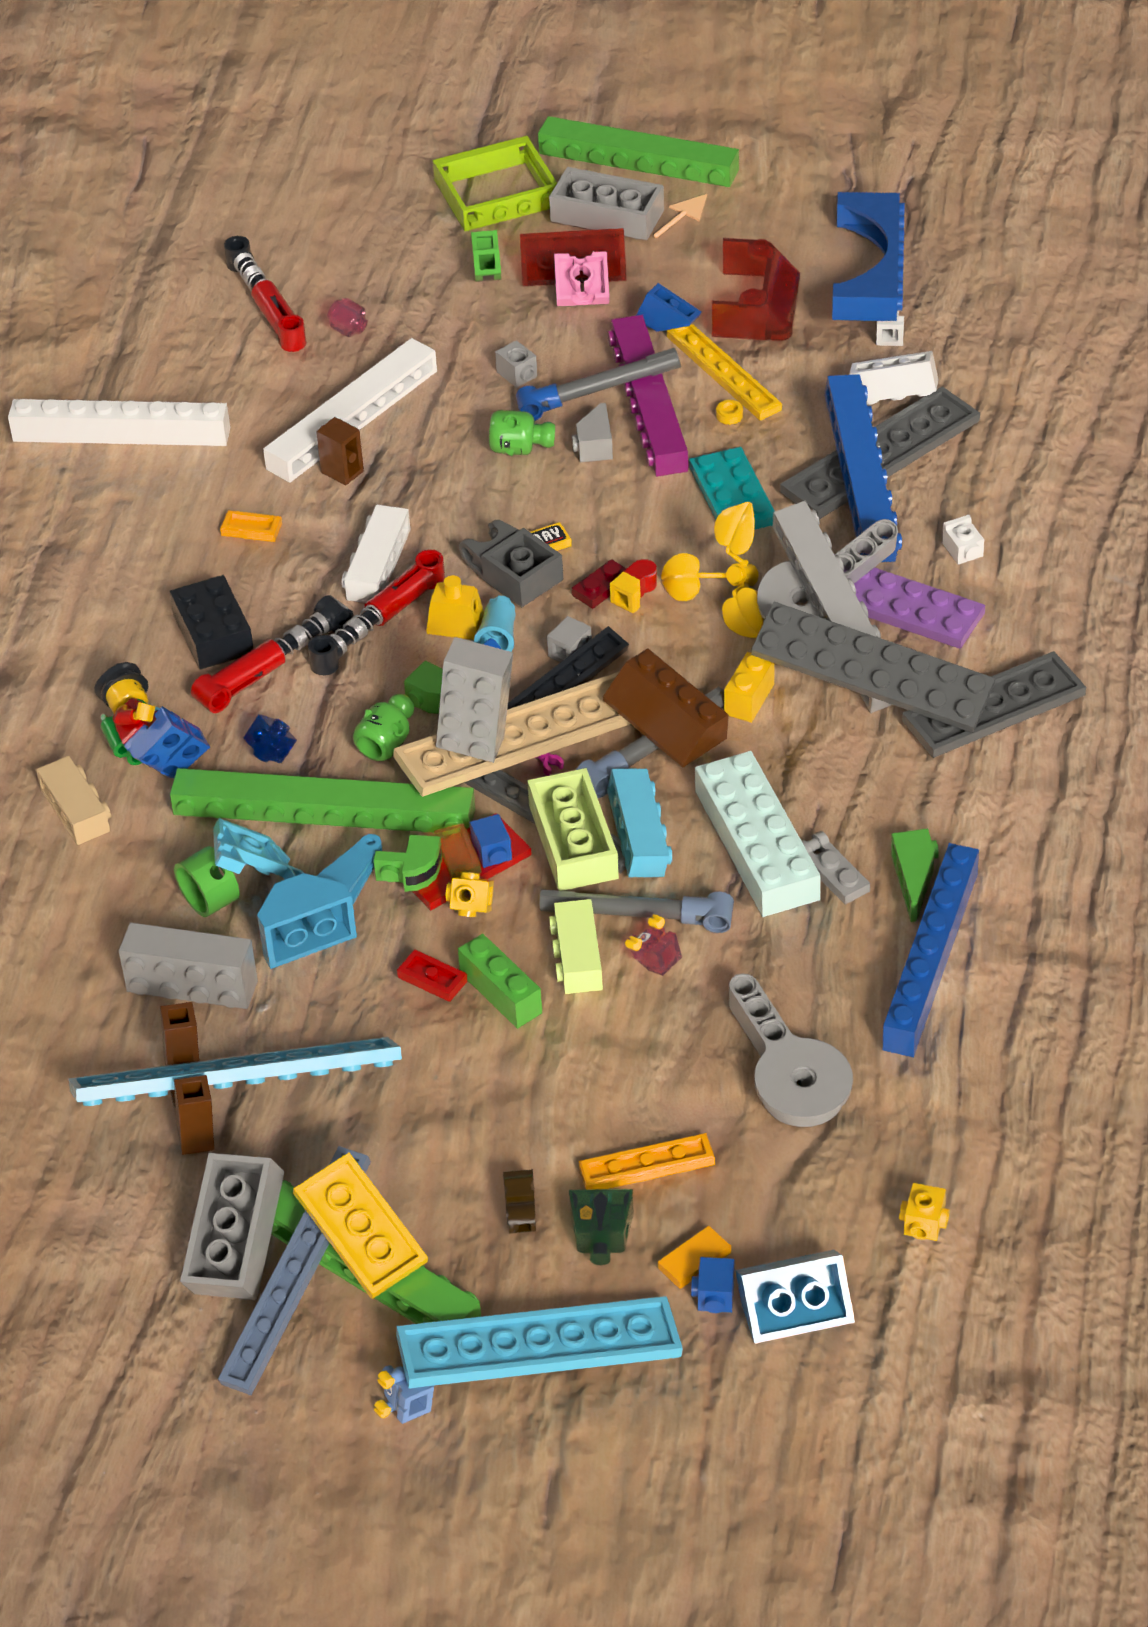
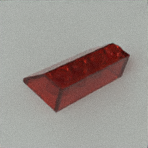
M624 228L520 234L523 287L556 285L554 254L569 253L571 257L575 256L578 259H583L586 256H591L592 252H607L608 282L627 281ZM579 271L580 275H577L575 279L582 284L589 277L583 275V271Z

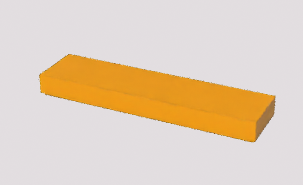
M707 1133L580 1160L579 1170L586 1192L591 1193L715 1165V1157Z

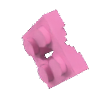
M592 252L591 256H586L583 259H578L575 256L571 257L569 253L554 254L557 306L609 304L607 252ZM579 271H583V275L589 277L588 280L584 281V292H581L580 281L575 279L577 275H580Z

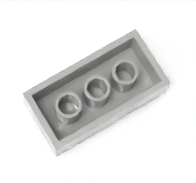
M567 167L549 196L551 222L647 240L664 211V186Z
M454 637L443 662L436 747L494 763L505 735L513 652Z
M130 922L119 948L127 992L138 995L145 994L165 997L167 999H180L197 1003L222 1005L229 1008L248 1009L258 982L251 939Z
M208 1154L180 1280L192 1293L257 1300L284 1171L272 1158Z

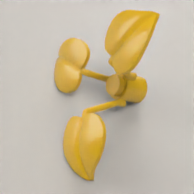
M745 502L722 511L718 515L714 526L717 542L720 545L727 546L726 553L738 563L732 564L726 573H698L700 567L699 559L689 553H680L666 562L662 570L661 579L663 586L672 598L678 601H690L700 590L699 578H727L731 585L738 587L732 591L733 598L727 599L723 604L722 615L724 622L730 630L738 635L757 638L763 626L764 618L758 608V591L749 587L756 584L759 572L756 566L748 564V560L738 556L748 551L754 537L755 521L753 506L751 502Z

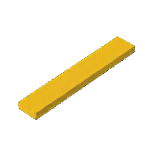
M694 324L667 330V338L758 420L761 421L782 411V403Z

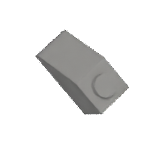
M600 403L576 423L577 435H572L573 452L578 451L580 462L613 459L612 436L606 403Z

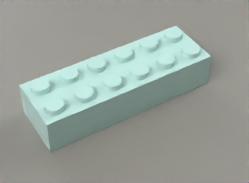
M752 751L696 766L695 792L761 916H769L819 901L820 873Z

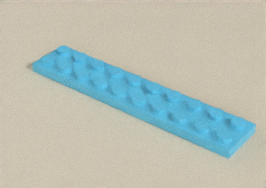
M389 1037L68 1079L69 1089L75 1100L82 1102L83 1106H94L102 1104V1099L115 1097L116 1101L123 1102L134 1100L136 1094L148 1093L149 1097L168 1095V1090H174L175 1079L207 1075L208 1084H213V1088L221 1089L232 1087L235 1081L245 1080L246 1084L265 1082V1077L278 1076L279 1080H290L297 1078V1073L310 1072L312 1076L329 1074V1069L342 1067V1071H357L361 1069V1065L373 1063L374 1067H387L393 1065V1060H401L402 1056L401 1046Z

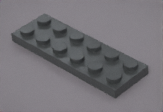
M1053 651L991 676L995 678V685L974 733L909 710L902 713V722L928 753L935 758L1085 696L1086 686Z

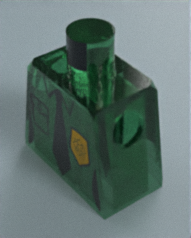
M633 1189L569 1190L570 1215L577 1251L580 1253H590V1261L595 1265L608 1264L611 1253H622L626 1250L634 1214Z

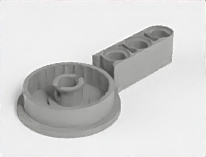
M887 519L875 522L835 554L839 555L842 560L844 570L847 571L844 572L847 579L851 578L853 583L857 582L894 552L898 535V528L894 522ZM885 536L888 537V539H882L880 537ZM859 553H866V554H868V555L863 556V555H860ZM790 560L774 566L765 574L760 582L757 594L758 608L764 620L774 601L819 617ZM808 601L807 604L802 606L795 604L798 602L806 603Z
M742 973L732 977L729 983V1007L761 1056L756 1065L754 1082L756 1092L767 1111L777 1120L796 1127L817 1126L832 1119L840 1111L851 1094L853 1074L848 1060L839 1050L828 1043L793 1035L753 976Z

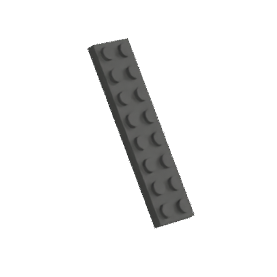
M942 386L936 392L923 397L875 426L877 429L876 445L882 450L881 467L886 469L887 478L979 422L980 412ZM837 450L780 484V492L796 504L806 501L810 510L814 509L819 519L848 502Z
M775 601L751 649L752 655L972 733H974L995 685V678Z

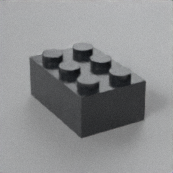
M224 575L169 591L173 616L199 670L238 659L254 649L251 628Z

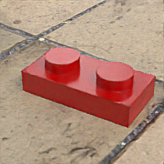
M416 949L397 969L399 979L448 1002H451L468 982L467 973Z

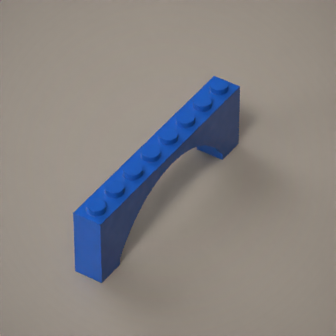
M838 192L837 227L846 228L869 239L880 248L884 257L877 265L864 274L842 283H833L832 320L897 321V311H902L905 203H900V193Z

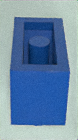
M658 283L646 294L636 316L643 315L646 327L658 332L690 326L702 312Z

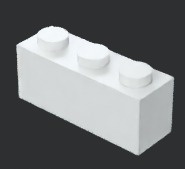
M932 351L852 363L850 375L860 374L862 385L867 386V405L875 404L879 400L884 399L901 400L906 396L916 394L917 396H927L937 390L938 376Z

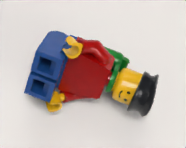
M123 662L114 665L101 675L94 686L97 697L102 699L114 714L109 717L102 714L100 725L101 731L116 757H125L130 765L143 763L169 778H175L177 768H189L210 748V745L199 727L183 718L181 719L180 716L163 706L156 711V706L148 705L146 694L149 688L148 681L141 674V670L136 664Z

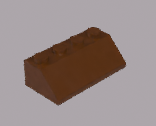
M649 648L624 664L603 696V701L682 768L727 739L729 715Z

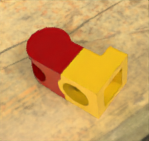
M641 559L630 565L610 583V602L631 613L636 612L640 608V598L657 587L656 564L651 560Z

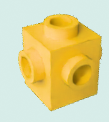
M461 872V877L452 878V883L447 884L446 901L450 902L449 909L458 910L459 916L476 917L477 912H490L492 910L494 880L480 879V873ZM467 890L471 893L470 899L467 897Z
M913 1183L909 1200H903L900 1208L899 1220L904 1221V1235L922 1240H938L940 1228L946 1229L949 1220L950 1209L945 1208L946 1189Z

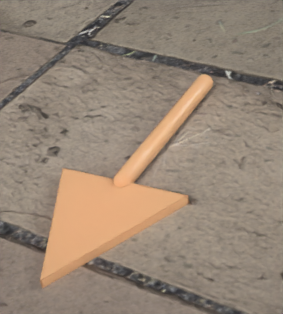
M707 194L670 205L669 208L680 213L654 234V238H658L685 215L700 222Z

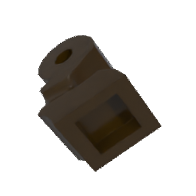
M533 1169L503 1172L509 1234L536 1231Z

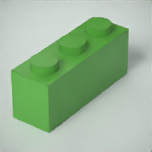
M484 934L458 948L459 967L461 971L467 973V981L517 1029L542 1014L541 988Z

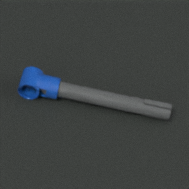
M676 348L668 349L646 356L645 359L558 386L556 383L541 388L524 386L516 393L518 410L531 413L536 421L542 417L543 412L562 407L563 402L646 376H654L680 368L681 363Z

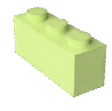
M591 899L554 903L555 916H549L551 935L557 934V939L552 940L554 958H560L561 963H555L557 982L563 981L565 994L603 990L602 968Z

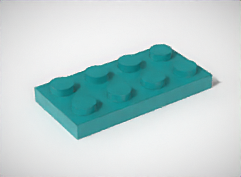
M742 447L689 459V468L715 520L725 509L745 502H751L754 511V530L773 526L775 510Z

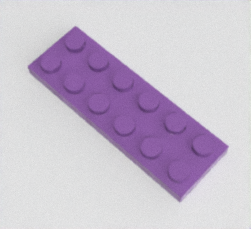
M875 567L854 583L856 588L855 595L859 602L863 601L869 614L868 618L959 649L962 648L985 614L984 604Z

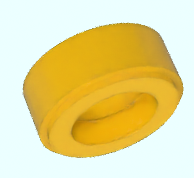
M724 400L716 406V418L723 424H736L743 418V406L736 400Z

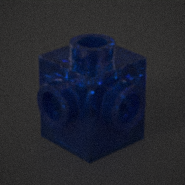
M258 714L243 737L254 749L253 754L255 757L266 763L270 760L282 764L297 741L289 732L290 727L285 722Z

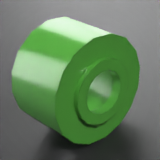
M211 846L204 847L174 866L175 878L183 896L190 906L202 917L212 915L239 899L240 895L234 873L220 867L224 873L222 875L219 867L215 865L214 848Z

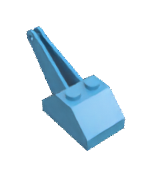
M375 834L363 836L352 848L317 876L302 873L274 884L257 914L263 956L270 969L357 937L353 904L374 869L375 851H382V843L379 836Z

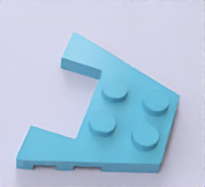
M220 818L213 827L216 866L240 874L245 864L254 866L257 871L264 875L273 873L283 877L284 880L304 873L302 870L288 865L290 858L269 836Z

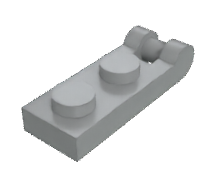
M823 831L813 834L812 839L809 841L802 840L803 845L820 873V880L845 905L870 892V882L829 842L827 835ZM818 850L820 853L815 855L813 852Z

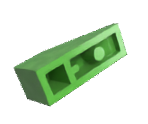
M424 661L404 680L405 695L413 701L414 707L428 713L439 714L442 668Z
M928 828L892 833L891 857L910 922H915L918 919L934 872V859L939 858L937 841L931 840Z

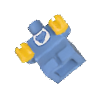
M388 1365L378 1374L377 1382L384 1388V1394L388 1399L387 1403L384 1400H378L374 1404L376 1407L374 1411L381 1418H385L391 1412L397 1411V1419L403 1424L431 1412L434 1386L408 1389L403 1366H398L394 1369L391 1365Z

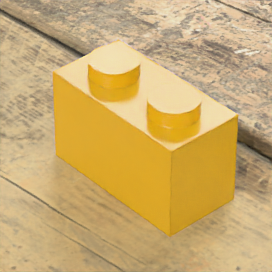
M747 651L724 689V711L730 717L752 723L774 686V663L753 656L751 652Z

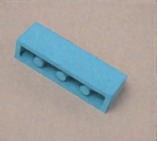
M612 769L607 792L618 837L621 841L620 846L625 858L628 877H664L667 864L672 862L671 846L666 844V826L661 824L660 821L661 806L659 802L655 801V783L650 781L647 769Z

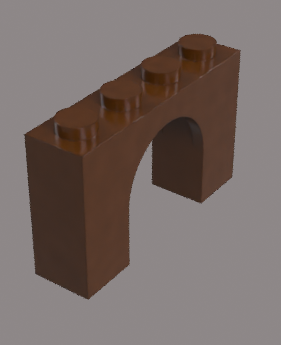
M193 1002L160 1006L165 1066L200 1061ZM207 1075L175 1079L174 1090H170L182 1155L214 1151L212 1099Z

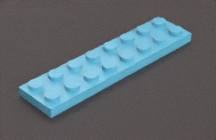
M667 1296L397 1326L396 1337L408 1389L679 1358L682 1356L683 1350Z

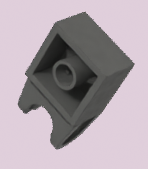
M497 519L488 524L491 541L478 542L474 539H464L459 543V550L466 564L486 583L510 598L521 608L564 580L562 554L525 528L519 530Z

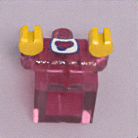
M653 914V918L648 919V924L655 929H646L640 936L630 935L625 941V945L631 949V955L634 960H637L648 971L663 976L682 958L676 933L671 931L665 933V919Z

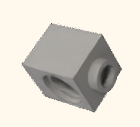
M517 340L495 351L497 373L516 388L537 377L536 355Z
M567 616L547 635L548 657L561 663L592 639L591 627Z

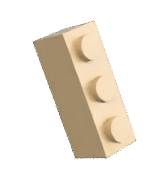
M66 756L36 769L40 790L77 845L110 832L108 819L111 818L109 807L105 801H99V796L93 783L88 784L86 782V775L81 765L76 766L70 756Z

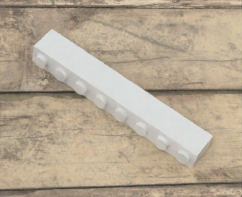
M413 338L399 346L395 351L263 448L266 470L289 483L320 460L316 431L321 426L336 417L360 430L437 372L435 350Z
M13 399L8 415L13 442L227 446L230 432L227 403Z

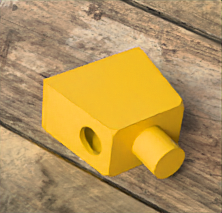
M455 575L446 577L444 583H437L430 602L426 633L474 640L484 615L477 588L461 585V579Z

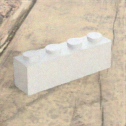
M376 505L372 515H368L366 530L364 534H360L357 551L351 554L350 567L348 571H344L342 576V588L346 590V599L348 601L366 603L388 585L411 530L409 509Z

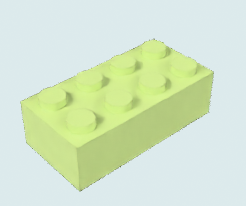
M587 768L527 780L529 807L558 891L619 879L618 853Z

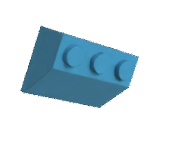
M836 1250L735 1270L741 1304L754 1343L855 1322L843 1256Z

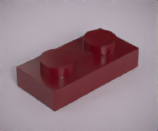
M613 559L609 560L573 586L572 596L590 608H595L610 597V583L627 568Z

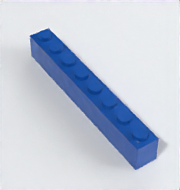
M860 374L827 376L824 396L855 535L858 537L875 522L882 519L891 520L897 526V514L891 510L892 493L891 490L886 489L887 471L881 467L882 450L876 445L877 429L875 426L872 427L871 424L873 418L872 407L867 406V386L862 385ZM901 533L897 535L894 552L882 562L896 561L897 552L902 549ZM885 536L880 537L882 539H888V537Z
M952 843L948 844L883 1025V1051L914 1058L978 875L979 849Z

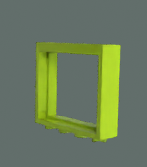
M528 136L433 160L434 181L464 231L550 209L549 196L557 182ZM524 146L523 150L519 151V147ZM525 163L538 183L539 188L466 207L452 182Z

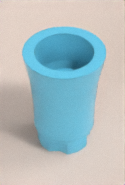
M498 595V597L489 600L484 610L481 625L474 637V642L483 644L488 639L493 638L501 649L512 652L514 648L513 632L516 613L515 605L511 603L510 598Z

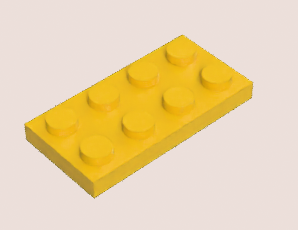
M350 1153L342 1156L293 1188L295 1197L371 1299L428 1262V1256Z

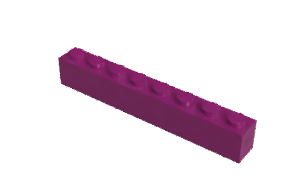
M643 315L611 319L612 330L608 331V341L610 347H613L615 363H620L618 367L655 354ZM662 373L624 383L625 396L631 397L629 398L631 414H636L634 417L637 432L641 431L640 440L642 448H647L646 460L648 467L653 466L656 477L688 472V450Z

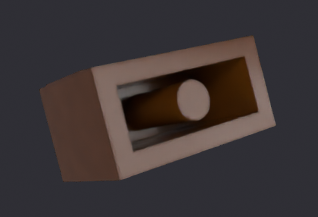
M334 417L316 431L322 474L346 486L364 472L360 430Z

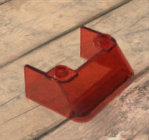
M723 238V274L764 277L762 290L751 288L742 292L739 302L712 300V337L772 341L789 339L793 334L800 289L799 270L771 242L765 239Z

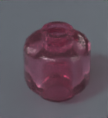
M344 298L340 301L336 300L327 314L330 327L346 337H352L357 332L361 334L368 324V320L365 319V308L349 298Z

